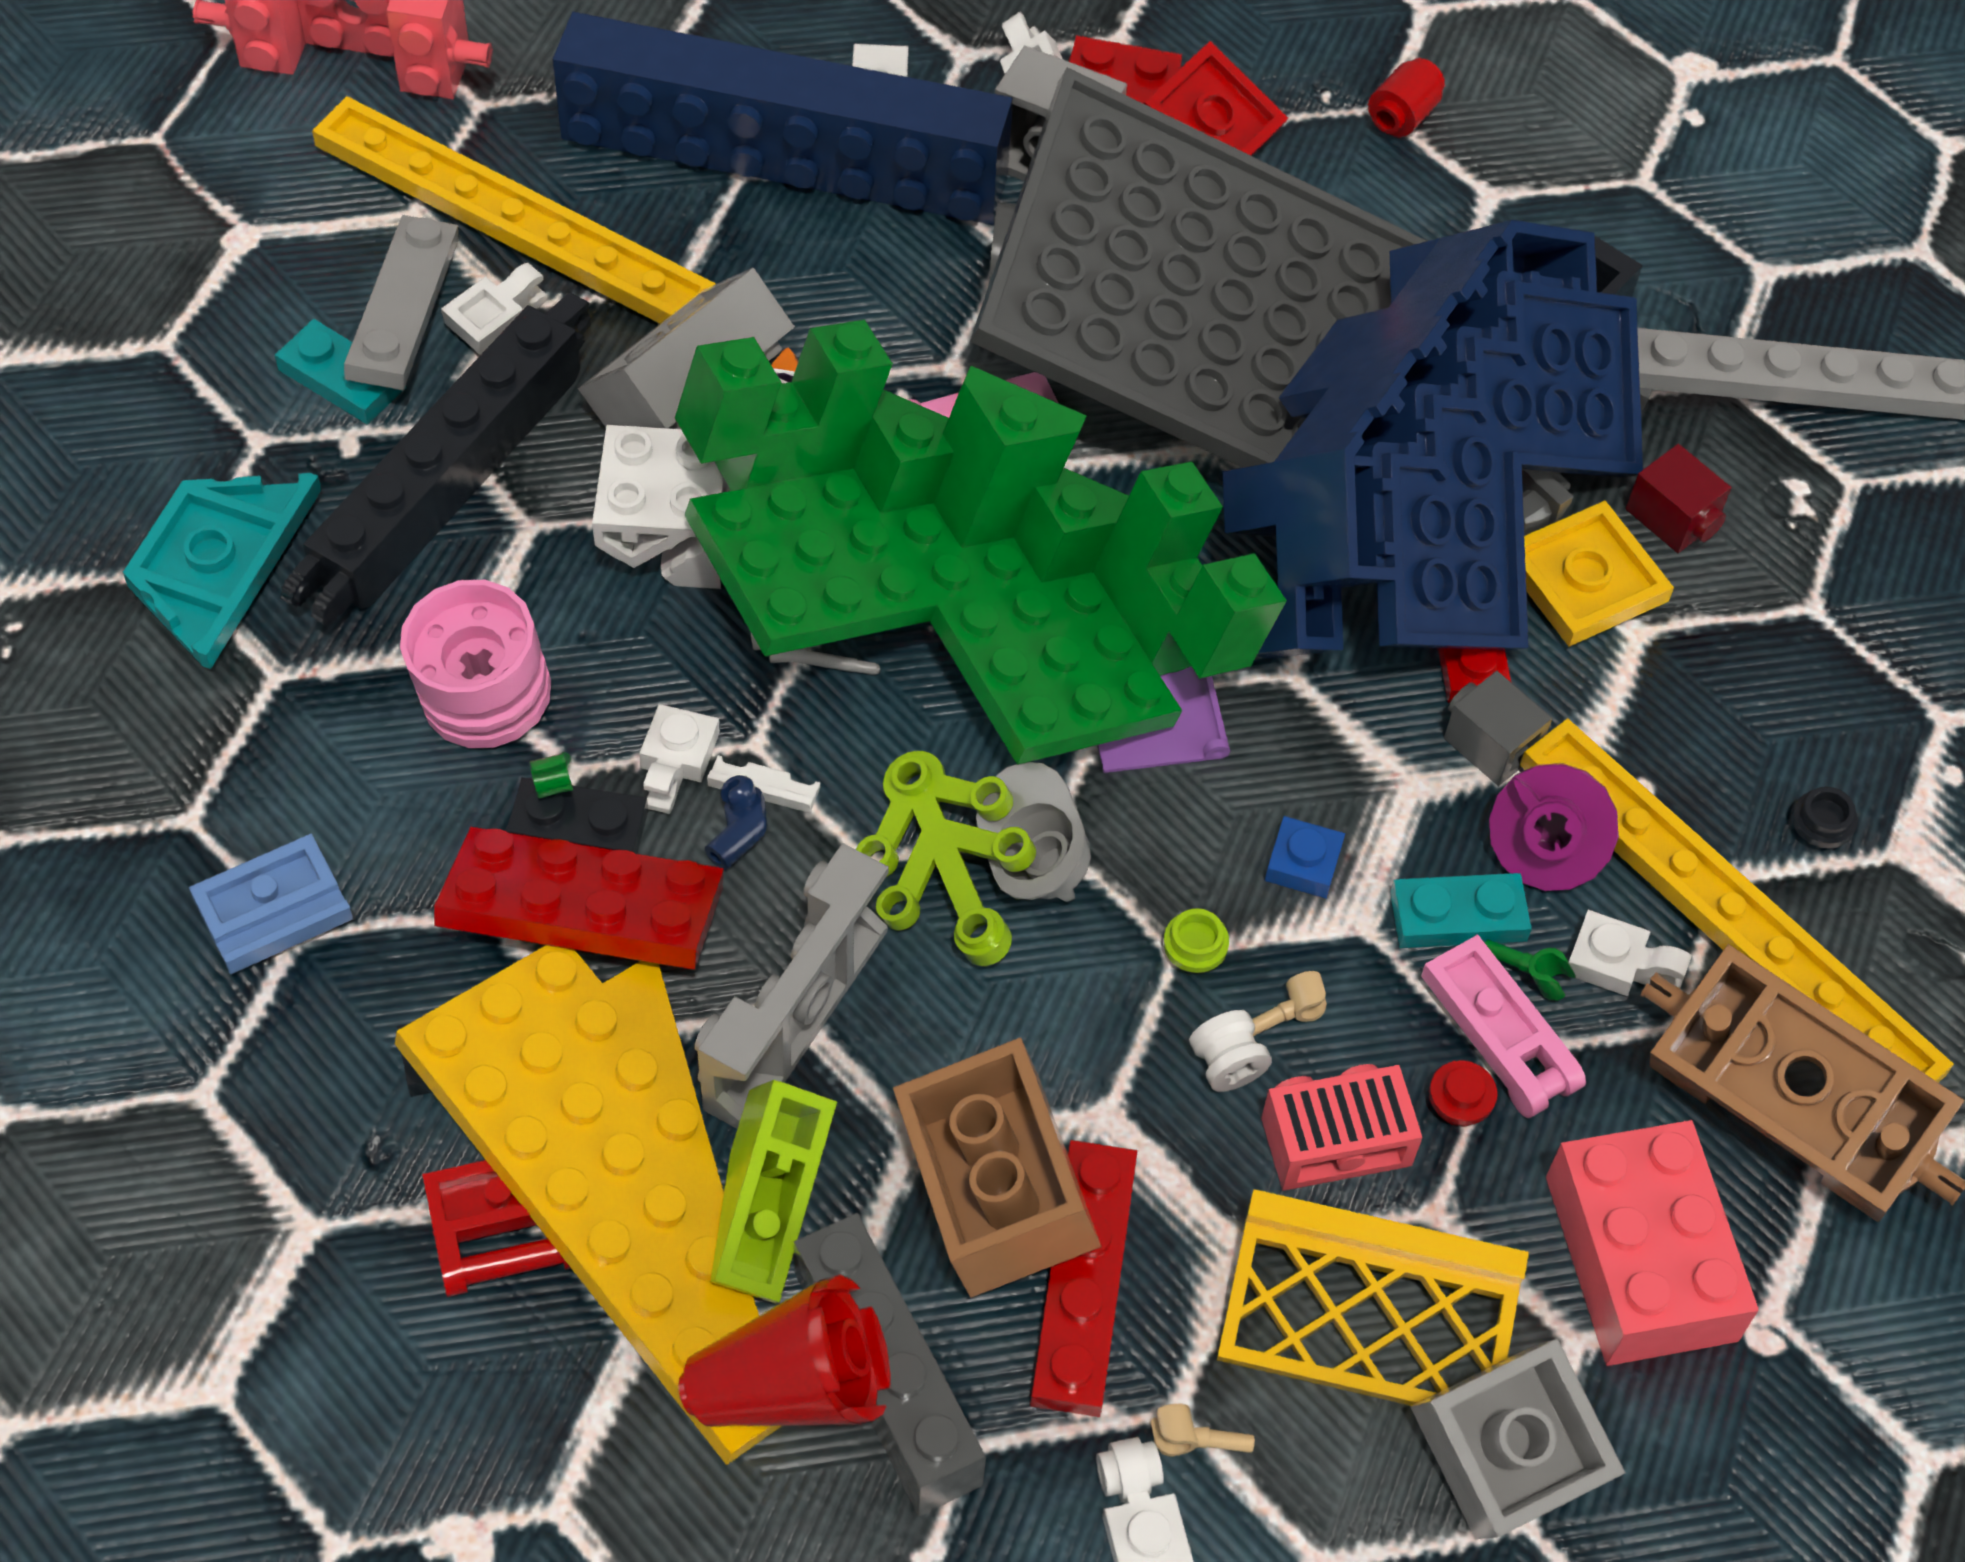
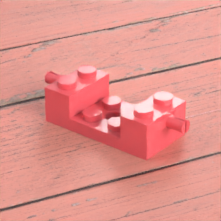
M196 0L193 8V18H195L194 22L196 24L222 26L229 30L234 39L240 67L293 75L305 44L394 57L400 91L423 96L454 99L466 64L489 68L492 60L493 50L491 43L473 42L468 39L463 0H353L359 8L349 5L345 0H225V4Z

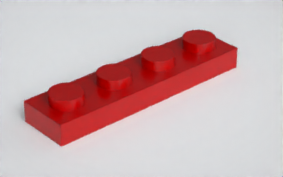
M1070 1140L1068 1157L1102 1247L1051 1266L1030 1407L1101 1417L1138 1150Z

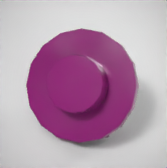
M1564 763L1538 764L1514 775L1498 793L1489 818L1491 845L1501 865L1509 873H1521L1524 884L1544 891L1569 890L1594 879L1611 860L1619 837L1617 809L1606 787L1587 771Z

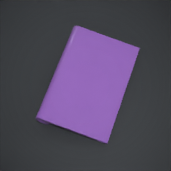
M1192 666L1181 671L1160 675L1182 709V713L1175 726L1097 745L1103 773L1222 759L1228 756L1230 748L1212 676L1199 678Z

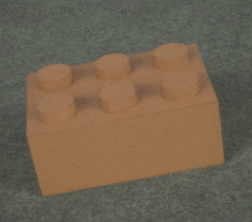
M1021 1037L893 1087L950 1261L970 1298L1102 1247L1040 1078Z

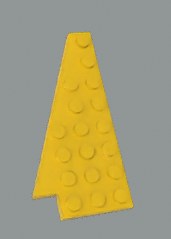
M545 945L397 1030L395 1046L500 1179L510 1189L519 1203L530 1213V1217L724 1463L728 1465L782 1427H708L700 1423L695 1416L690 1415L685 1410L679 1396L678 1382L680 1375L684 1373L687 1359L694 1353L758 1317L759 1314L754 1296L710 1282L724 1191L659 964L640 961L602 983L574 949Z

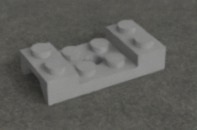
M842 843L829 863L820 861L814 867L806 881L803 892L804 896L808 898V914L805 919L804 928L798 935L792 948L791 958L793 960L781 977L773 974L768 978L757 997L755 1007L735 996L721 1016L713 1014L707 1019L697 1036L695 1050L698 1051L699 1061L698 1081L701 1082L702 1104L705 1112L738 1129L749 1089L774 1079L783 1083L786 1082L887 933L888 926L867 907V904L889 874L888 866Z

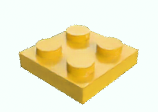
M1606 500L1524 536L1526 591L1568 647L1670 600L1674 586Z

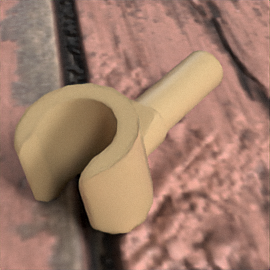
M1308 971L1291 977L1286 983L1290 1000L1282 1002L1278 1006L1252 1018L1255 1024L1253 1036L1293 1018L1301 1022H1310L1321 1018L1327 1003L1325 1000V988L1319 972Z
M1179 1403L1162 1406L1157 1410V1417L1151 1420L1155 1444L1165 1456L1173 1457L1186 1454L1196 1447L1205 1449L1211 1447L1252 1453L1254 1448V1435L1209 1429V1427L1194 1428L1190 1407L1187 1404Z

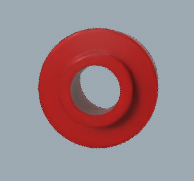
M1415 58L1401 63L1369 98L1368 110L1376 127L1382 132L1395 137L1410 135L1442 99L1445 79L1441 70L1433 62L1424 58Z

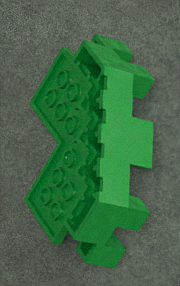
M865 319L810 328L793 379L788 383L781 382L754 337L698 345L696 347L676 411L675 420L700 463L715 462L731 491L690 498L684 516L765 657L930 621L1016 764L1019 765L1175 726L1182 713V709L1160 675L1181 671L1192 666L1199 678H1205L1251 667L1287 601L1255 553L1201 564L1197 557L1223 506L1192 461L1141 471L1130 495H1126L1064 468L1086 415L990 373L970 366L949 418L884 390L893 363Z

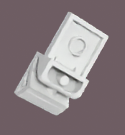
M606 425L592 521L595 546L633 568L662 553L661 574L674 586L721 589L722 581L684 515L690 498L731 490L715 462L700 463L681 429Z

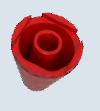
M843 1275L825 1278L814 1283L691 1355L685 1363L684 1373L680 1375L678 1382L679 1396L683 1407L690 1415L695 1416L700 1423L708 1427L857 1425L877 1419L884 1414L887 1406H876L878 1391L890 1388L891 1372L887 1345L873 1307L869 1306L859 1309L849 1292L860 1290V1287L854 1280Z

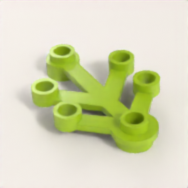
M911 751L905 753L891 763L884 775V792L891 802L876 835L864 838L856 848L857 851L869 857L877 851L885 850V854L879 862L889 867L888 877L898 866L899 856L896 850L915 814L921 828V833L897 885L888 887L879 895L876 901L877 913L885 924L893 930H905L915 924L920 915L919 901L935 865H937L959 917L954 929V940L957 947L966 959L975 965L989 966L995 964L1008 953L1012 943V934L1007 924L995 910L984 908L960 851L998 861L1004 869L1011 872H1019L1028 868L1033 863L1036 857V847L1027 832L1019 827H1008L996 833L945 819L939 802L973 808L987 821H997L1007 816L1013 807V796L1000 778L988 776L976 783L947 776L941 762L929 752ZM921 774L916 782L906 785L912 777ZM1000 793V797L995 803L983 805L984 799L989 794ZM1023 843L1022 849L1017 854L1005 856L1006 850L1012 844ZM900 901H907L906 907L902 912L890 915L893 905ZM988 924L986 931L981 936L970 938L971 934L978 927Z

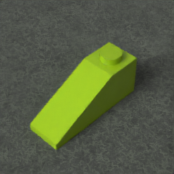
M775 1079L749 1089L730 1152L710 1282L773 1303L780 1302L794 1254V1241L798 1240L837 1101Z

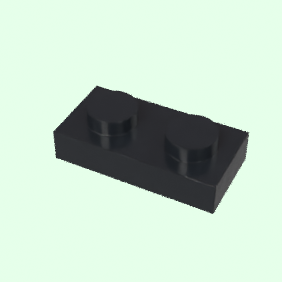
M522 777L506 832L550 840L562 839L575 844L611 850H628L637 854L648 815V801L646 797L573 786L571 791L538 798L533 779Z

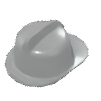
M1027 762L1005 768L995 777L1000 778L1011 792L1013 807L1007 816L997 821H987L977 812V827L996 833L1008 827L1022 828L1027 832L1036 847V857L1028 868L1019 872L1008 871L998 861L988 859L996 882L1003 892L1015 899L1034 900L1058 897L1065 902L1075 899L1073 889L1078 886L1086 875L1091 861L1090 843L1085 835L1083 823L1069 787L1057 771L1043 763ZM1000 793L989 794L984 799L983 805L995 803L1000 797ZM1023 843L1012 844L1006 850L1005 856L1017 854L1022 849Z

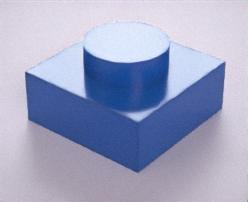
M1283 816L1267 868L1265 881L1327 899L1345 833Z

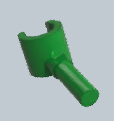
M561 752L557 755L529 762L538 798L573 790L568 774V767L572 762V758L568 753Z
M1489 939L1484 942L1498 961L1530 974L1543 997L1548 1000L1557 1001L1565 997L1564 991L1560 984L1552 978L1553 976L1565 974L1571 978L1576 977L1563 952L1556 948H1546L1532 955Z

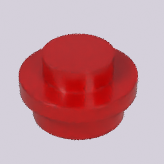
M1458 1060L1444 1064L1435 1072L1429 1086V1098L1433 1108L1445 1122L1454 1126H1469L1485 1120L1491 1114L1497 1101V1087L1492 1076L1483 1067L1470 1061Z

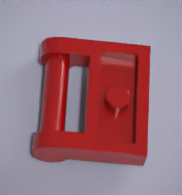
M486 1160L422 1174L447 1297L468 1293L467 1285L558 1264H563L565 1270L571 1269L548 1238L461 1258L458 1246L460 1242L531 1227L537 1224Z

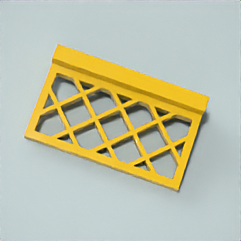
M1253 1189L1245 1219L1217 1361L1412 1406L1437 1394L1417 1388L1430 1380L1438 1393L1449 1388L1439 1373L1470 1354L1481 1371L1508 1358L1520 1284L1525 1277L1529 1252ZM1256 1243L1284 1249L1299 1272L1267 1291L1251 1267ZM1301 1254L1319 1257L1320 1259L1308 1265ZM1335 1261L1352 1265L1367 1287L1337 1307L1315 1276L1317 1272ZM1369 1269L1388 1273V1275L1377 1281ZM1403 1277L1421 1281L1436 1303L1406 1323L1383 1291V1289ZM1305 1280L1326 1314L1295 1333L1274 1302V1299ZM1247 1283H1249L1258 1297L1243 1306ZM1438 1285L1458 1290L1446 1297ZM1471 1293L1501 1299L1497 1325L1474 1339L1452 1306ZM1373 1296L1395 1330L1364 1349L1342 1315ZM1263 1306L1285 1338L1265 1352L1235 1346L1240 1320ZM1442 1312L1464 1346L1433 1365L1411 1331ZM1333 1322L1354 1356L1335 1368L1316 1365L1301 1343L1302 1340ZM1400 1338L1424 1371L1403 1385L1385 1381L1370 1358ZM1494 1339L1491 1359L1489 1361L1480 1347ZM1292 1348L1300 1361L1278 1355ZM1361 1364L1368 1377L1347 1371Z

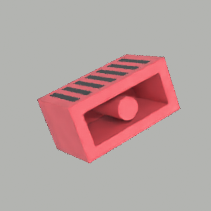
M1363 1064L1352 1067L1336 1077L1314 1081L1311 1077L1307 1076L1287 1079L1279 1083L1275 1088L1268 1090L1261 1117L1282 1191L1411 1167L1423 1138L1400 1065L1378 1069L1375 1065Z

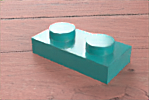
M312 319L274 355L278 370L368 425L403 390L345 380L344 363L352 341L319 321Z
M1521 873L1394 879L1390 895L1399 948L1457 946L1476 935H1479L1483 942L1487 939L1497 943L1527 942L1532 930Z

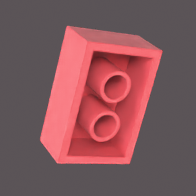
M1689 1120L1562 1142L1546 1175V1180L1606 1366L1739 1342L1759 1309L1693 1121Z

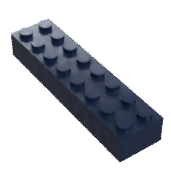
M572 11L552 59L561 139L578 142L583 145H593L628 152L638 156L654 157L684 163L689 166H699L739 174L744 177H754L789 184L799 188H809L844 195L854 199H864L899 206L909 210H919L955 217L965 221L994 224L997 203L1001 201L1008 178L1013 97Z

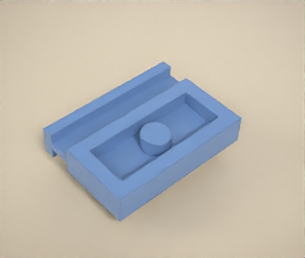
M308 834L189 887L193 901L230 975L353 920L350 906L344 899L338 883L312 834Z

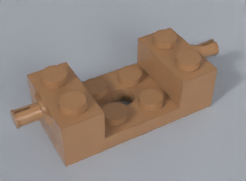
M1728 944L1698 987L1689 995L1660 976L1658 972L1651 977L1650 984L1647 983L1640 996L1647 998L1673 1016L1672 1023L1650 1052L1649 1067L1705 1105L1711 1098L1824 1175L1821 1181L1822 1185L1878 1223L1898 1195L1915 1185L1917 1181L1948 1201L1952 1206L1965 1189V1180L1933 1159L1936 1155L1939 1137L1965 1100ZM1797 1061H1810L1819 1066L1823 1071L1825 1086L1818 1094L1813 1096L1797 1095L1786 1084V1069Z

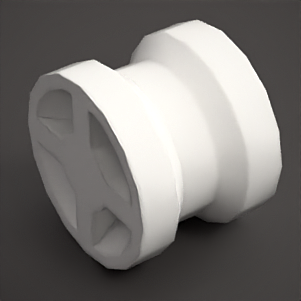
M1244 1010L1225 1012L1201 1024L1189 1038L1195 1055L1205 1059L1208 1065L1206 1078L1211 1088L1217 1092L1230 1091L1251 1083L1265 1073L1272 1064V1058L1266 1046L1256 1043L1253 1037L1255 1024L1250 1014Z

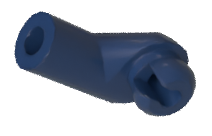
M743 775L733 776L723 784L720 794L725 802L724 809L727 827L704 847L708 858L717 867L724 868V871L765 835L768 827L763 793L761 789L754 786L752 779Z

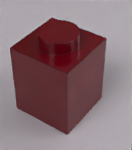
M1678 443L1638 473L1625 510L1679 554L1697 539L1701 542H1706L1721 528L1726 520V514L1722 511L1732 487Z

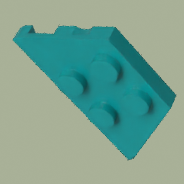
M299 473L298 483L263 485L261 476L236 477L225 482L215 481L214 479L182 480L124 569L123 575L127 587L203 667L212 668L320 494L321 486L318 475Z

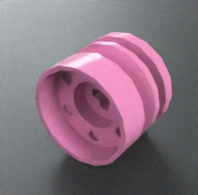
M458 580L434 589L413 606L402 625L400 650L429 725L446 741L466 748H495L519 739L534 727L541 719L550 702L551 677L540 648L541 645L534 622L526 603L510 588L488 580Z

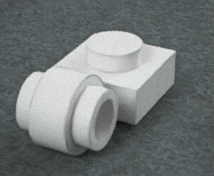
M1138 1437L1109 1443L1108 1451L1096 1454V1463L1105 1496L1118 1494L1120 1503L1124 1502L1125 1504L1104 1509L1102 1517L1114 1562H1193L1175 1493L1151 1499L1149 1497L1152 1486L1163 1484V1470L1155 1443L1153 1441L1141 1443Z

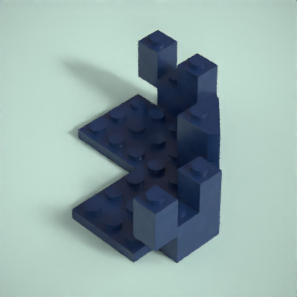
M1509 220L1389 251L1390 307L1338 319L1279 396L1280 401L1292 417L1306 419L1276 460L1271 463L1223 471L1225 533L1262 536L1276 535L1278 588L1287 601L1256 658H1279L1343 650L1341 588L1377 583L1379 646L1494 650L1529 648L1522 469L1623 478L1637 476L1643 470L1637 299L1635 297L1597 292L1594 232Z

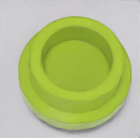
M1198 908L1189 909L1177 915L1169 922L1165 930L1163 946L1167 957L1174 965L1188 972L1202 973L1216 968L1223 962L1229 948V935L1224 924L1212 912Z

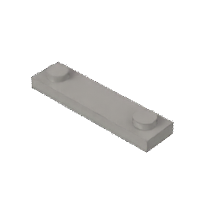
M401 216L345 360V380L404 390L458 243V225L439 222L430 218Z

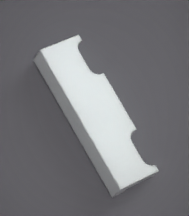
M719 755L707 777L708 786L721 789L729 778L737 775L747 776L752 779L755 787L761 789L766 802L811 813L820 790V782H815L812 785L791 780V773L750 762L744 767L731 765L723 762L722 756Z

